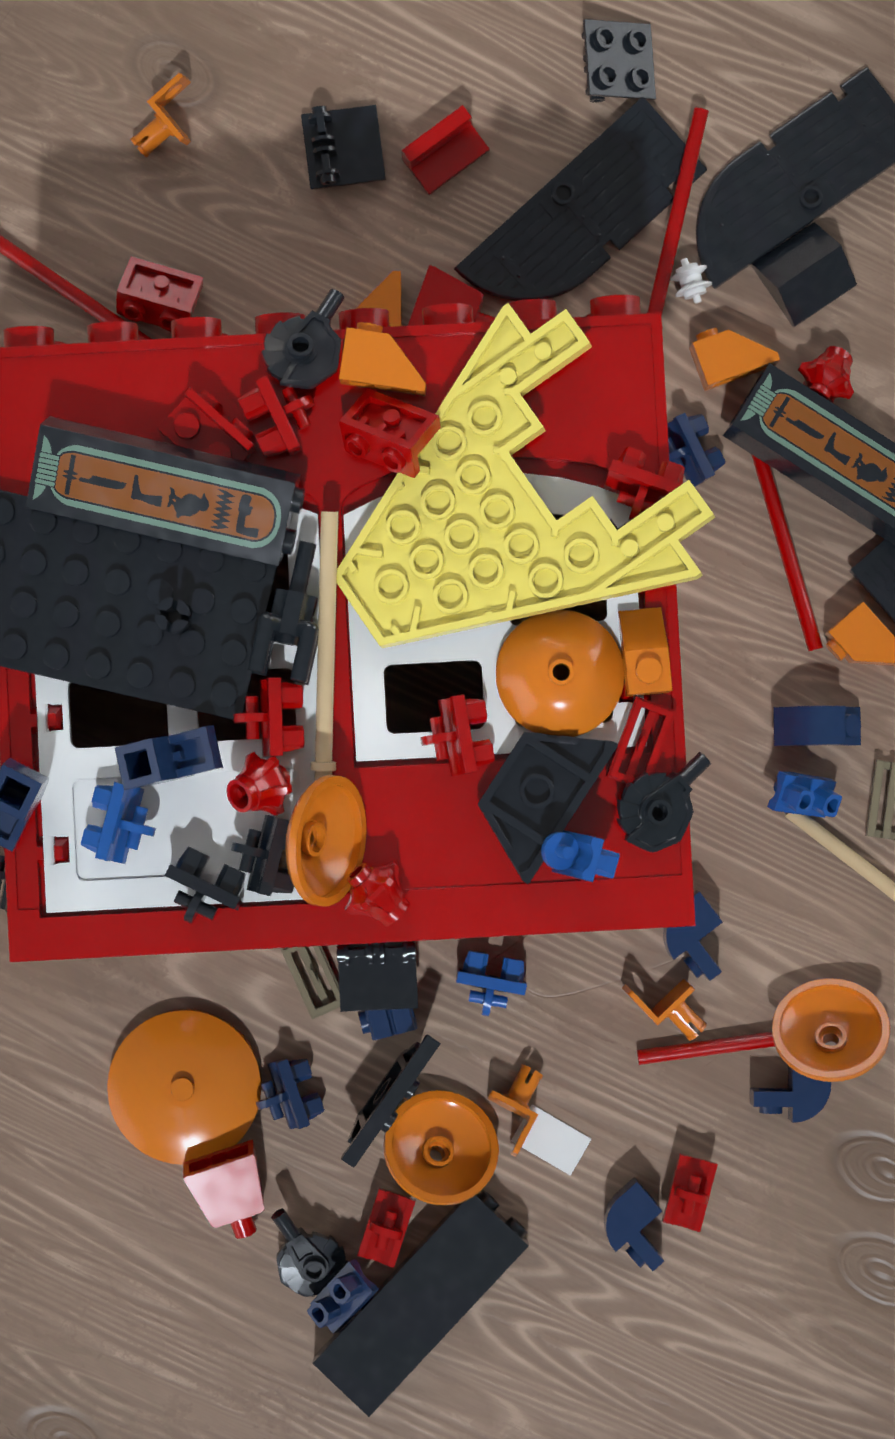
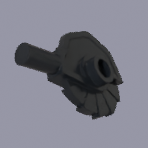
M330 289L317 311L312 310L305 319H300V316L290 318L284 323L279 321L271 333L266 334L262 357L268 367L267 372L280 380L281 386L313 389L337 372L341 339L331 328V319L344 300L343 294L338 290Z
M698 752L678 773L671 772L666 776V773L662 772L651 774L644 772L636 777L632 783L627 782L621 800L617 799L619 818L616 820L621 829L626 833L624 840L652 853L681 841L694 812L690 799V792L692 791L690 785L711 765V762L704 754Z
M283 1208L272 1214L271 1218L285 1237L284 1245L276 1254L280 1281L283 1285L301 1296L314 1297L348 1263V1260L345 1258L343 1245L339 1246L338 1242L331 1235L327 1237L313 1231L312 1234H307L302 1227H296Z

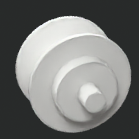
M688 258L680 260L682 267L676 269L677 274L670 277L671 281H679L681 289L675 295L676 297L684 296L686 300L693 298L695 304L702 302L700 295L707 292L706 288L712 285L711 281H703L701 273L707 266H698L697 262L689 264Z

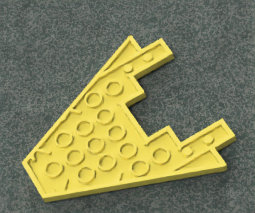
M509 303L502 307L435 413L439 415L441 428L418 454L420 472L415 478L397 473L337 568V585L381 648L697 580L703 576L680 542L709 523L715 516L690 480H687L617 530L593 496L556 520L511 457L512 454L546 431L523 396L592 347L590 341L567 309L530 334Z

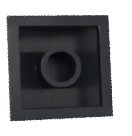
M815 222L751 265L793 328L857 285L842 246Z

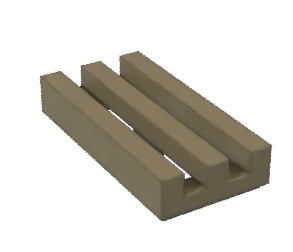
M875 760L865 836L895 840V832H891L895 805V762ZM886 769L890 770L883 828L882 830H876L883 772Z
M313 946L336 997V1000L330 1002L306 947L282 948L281 952L311 1019L313 1020L339 1008V983L323 947ZM297 950L323 1006L316 1009L292 955Z

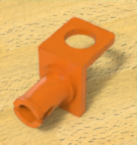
M178 73L147 101L155 111L154 116L156 118L130 139L135 146H138L137 149L146 158L170 135L176 137L185 145L191 143L188 136L164 108L191 83L188 77L182 73Z
M685 979L681 980L651 1010L626 984L622 987L657 1026L665 1018H669L689 1041L699 1036L689 1026V1022L701 1033L707 1026V1023L685 1002L686 998L695 990Z
M521 1064L520 1070L507 1094H500L491 1090L487 1098L527 1120L510 1153L514 1157L518 1155L538 1116L537 1113L530 1110L528 1103L537 1085L543 1078V1075L535 1070L526 1084L525 1080L531 1067Z

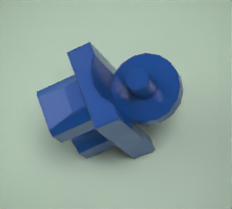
M779 771L777 781L773 786L775 794L769 800L767 807L778 812L823 818L825 816L835 817L842 796L834 792L837 782L830 778Z
M114 782L113 786L97 785L91 801L92 807L105 810L107 813L103 827L87 825L83 832L81 846L96 853L95 858L125 864L129 848L138 850L142 834L153 837L155 835V827L144 825L148 808L141 807L140 805L145 789L124 790L123 784Z
M565 830L550 834L545 838L541 847L543 861L552 868V872L593 882L596 874L613 879L620 853L602 849L603 839Z
M469 950L462 970L458 969L456 983L486 988L485 993L470 990L468 1001L483 1004L481 1015L489 1016L491 1006L506 1008L508 997L494 995V990L525 995L527 983L523 981L524 960L504 957L501 974L498 977L485 974L489 954Z

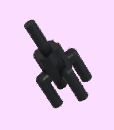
M305 541L299 542L289 590L277 588L271 612H264L259 617L248 670L252 671L253 674L267 676L274 642L297 647L290 679L294 683L309 685L318 645L319 629L317 624L313 622L318 598L306 594L316 544Z

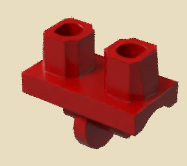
M267 375L255 380L257 387L238 398V401L248 422L270 412L274 420L275 426L255 435L265 458L279 455L286 451L292 456L302 451L288 418L294 417L299 430L310 426L311 423L305 411L315 404L312 396L308 395L298 398L294 387H287L281 391L287 402L282 407Z
M628 446L624 449L618 461L613 459L603 489L619 494L616 502L632 508L628 519L631 520L638 516L640 511L644 512L683 484L684 466L671 461H663L659 474L656 475L642 470L647 455L643 451Z
M281 677L260 680L261 713H259L258 696H246V713L234 714V723H246L247 740L259 739V723H261L262 757L283 756V752L304 748L303 725L282 726V709H300L303 707V686L287 682L281 683Z
M464 694L438 700L441 716L430 718L432 735L420 737L421 745H434L437 761L448 759L451 777L476 772L477 767L493 762L495 756L490 739L472 742L470 725L487 722L485 701L481 699H465Z
M679 1153L662 1222L697 1232L701 1231L718 1166L717 1163Z
M379 1188L357 1256L394 1268L416 1200Z

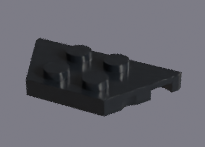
M524 732L478 802L480 810L522 881L528 885L543 863L541 847L545 838L552 833L563 832L618 747L617 743L606 740Z
M427 1034L421 1044L416 1042L409 1049L401 1052L357 1115L354 1127L347 1141L350 1145L342 1154L341 1160L354 1168L380 1130L384 1133L389 1130L398 1115L394 1110L403 1098L408 1101L420 1084L417 1077L441 1043Z

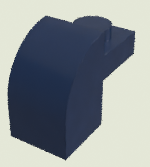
M773 707L774 746L861 745L860 707Z
M214 725L170 736L150 738L114 748L124 790L156 785L223 768Z
M11 758L7 759L0 769V846L13 851L33 811L37 808L44 794L49 777Z
M696 890L694 892L696 926L664 928L663 940L665 948L672 959L675 960L682 953L686 952L688 957L683 961L698 979L704 975L707 980L711 981L722 971L699 940L722 924L723 921L701 892Z
M788 1066V1088H750V1104L753 1107H759V1113L782 1114L783 1107H788V1119L792 1123L803 1122L814 1117L824 1108L830 1096L831 1082L808 1078Z
M635 1177L610 1199L605 1210L604 1228L609 1243L615 1252L628 1242L630 1246L626 1249V1252L640 1268L647 1264L654 1271L665 1261L641 1230L662 1212V1209Z

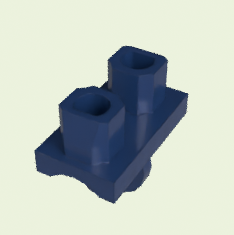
M683 413L667 423L669 460L684 466V476L686 480H690L694 487L714 476V472L725 464L726 461L720 449L715 446L704 451L698 440L709 433V426L702 414L687 417L686 413Z
M282 1059L267 1064L272 1080L261 1084L266 1098L256 1102L258 1110L269 1107L273 1120L283 1118L285 1115L289 1129H301L309 1126V1120L323 1113L325 1109L317 1092L303 1097L299 1094L296 1084L312 1078V1071L308 1060L288 1061V1059Z
M354 1259L349 1261L310 1303L311 1306L307 1309V1312L319 1328L327 1326L334 1334L339 1332L379 1288L363 1274L359 1262Z

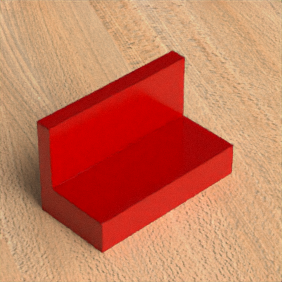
M462 105L403 148L401 152L404 163L428 195H430L489 152L490 148L472 126V116Z

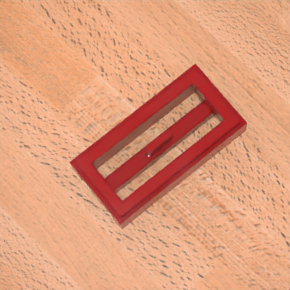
M635 696L606 777L627 784V782L632 783L658 713L665 717L644 771L648 774L654 773L677 711ZM642 707L647 709L648 713L626 773L622 774L618 770Z

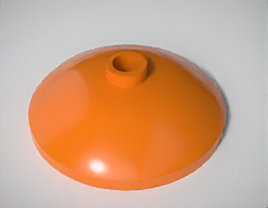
M556 610L534 615L520 623L509 634L501 647L496 664L498 693L508 713L525 729L534 733L576 737L599 726L616 707L624 685L622 655L611 634L600 623L587 615L569 610ZM562 664L569 669V677L566 680L560 681L553 676V668L556 665Z
M326 775L314 781L300 796L288 824L285 842L288 873L299 895L312 905L330 906L340 901L351 887L347 882V877L357 866L362 864L366 844L365 809L357 788L345 777Z
M826 978L804 983L794 988L781 1000L774 1013L772 1035L777 1052L793 1070L811 1079L838 1082L863 1075L881 1060L889 1044L890 1022L884 1006L872 992L851 981ZM832 1041L835 1042L836 1045L830 1046L826 1045L825 1043Z
M436 1090L417 1094L398 1107L395 1111L398 1113L397 1118L384 1135L383 1147L387 1167L403 1190L426 1203L453 1205L474 1197L486 1186L497 1166L499 1144L492 1122L477 1104L460 1094ZM430 1151H438L442 1156V1160L432 1159Z

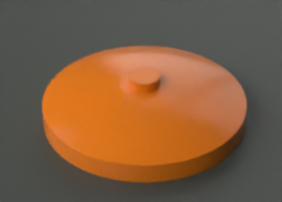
M191 1009L173 1010L151 1017L137 1026L123 1040L114 1055L108 1074V1101L118 1128L134 1147L156 1160L183 1165V1162L234 1146L243 1138L258 1112L256 1102L261 1100L262 1077L254 1050L243 1034L233 1025L208 1012Z

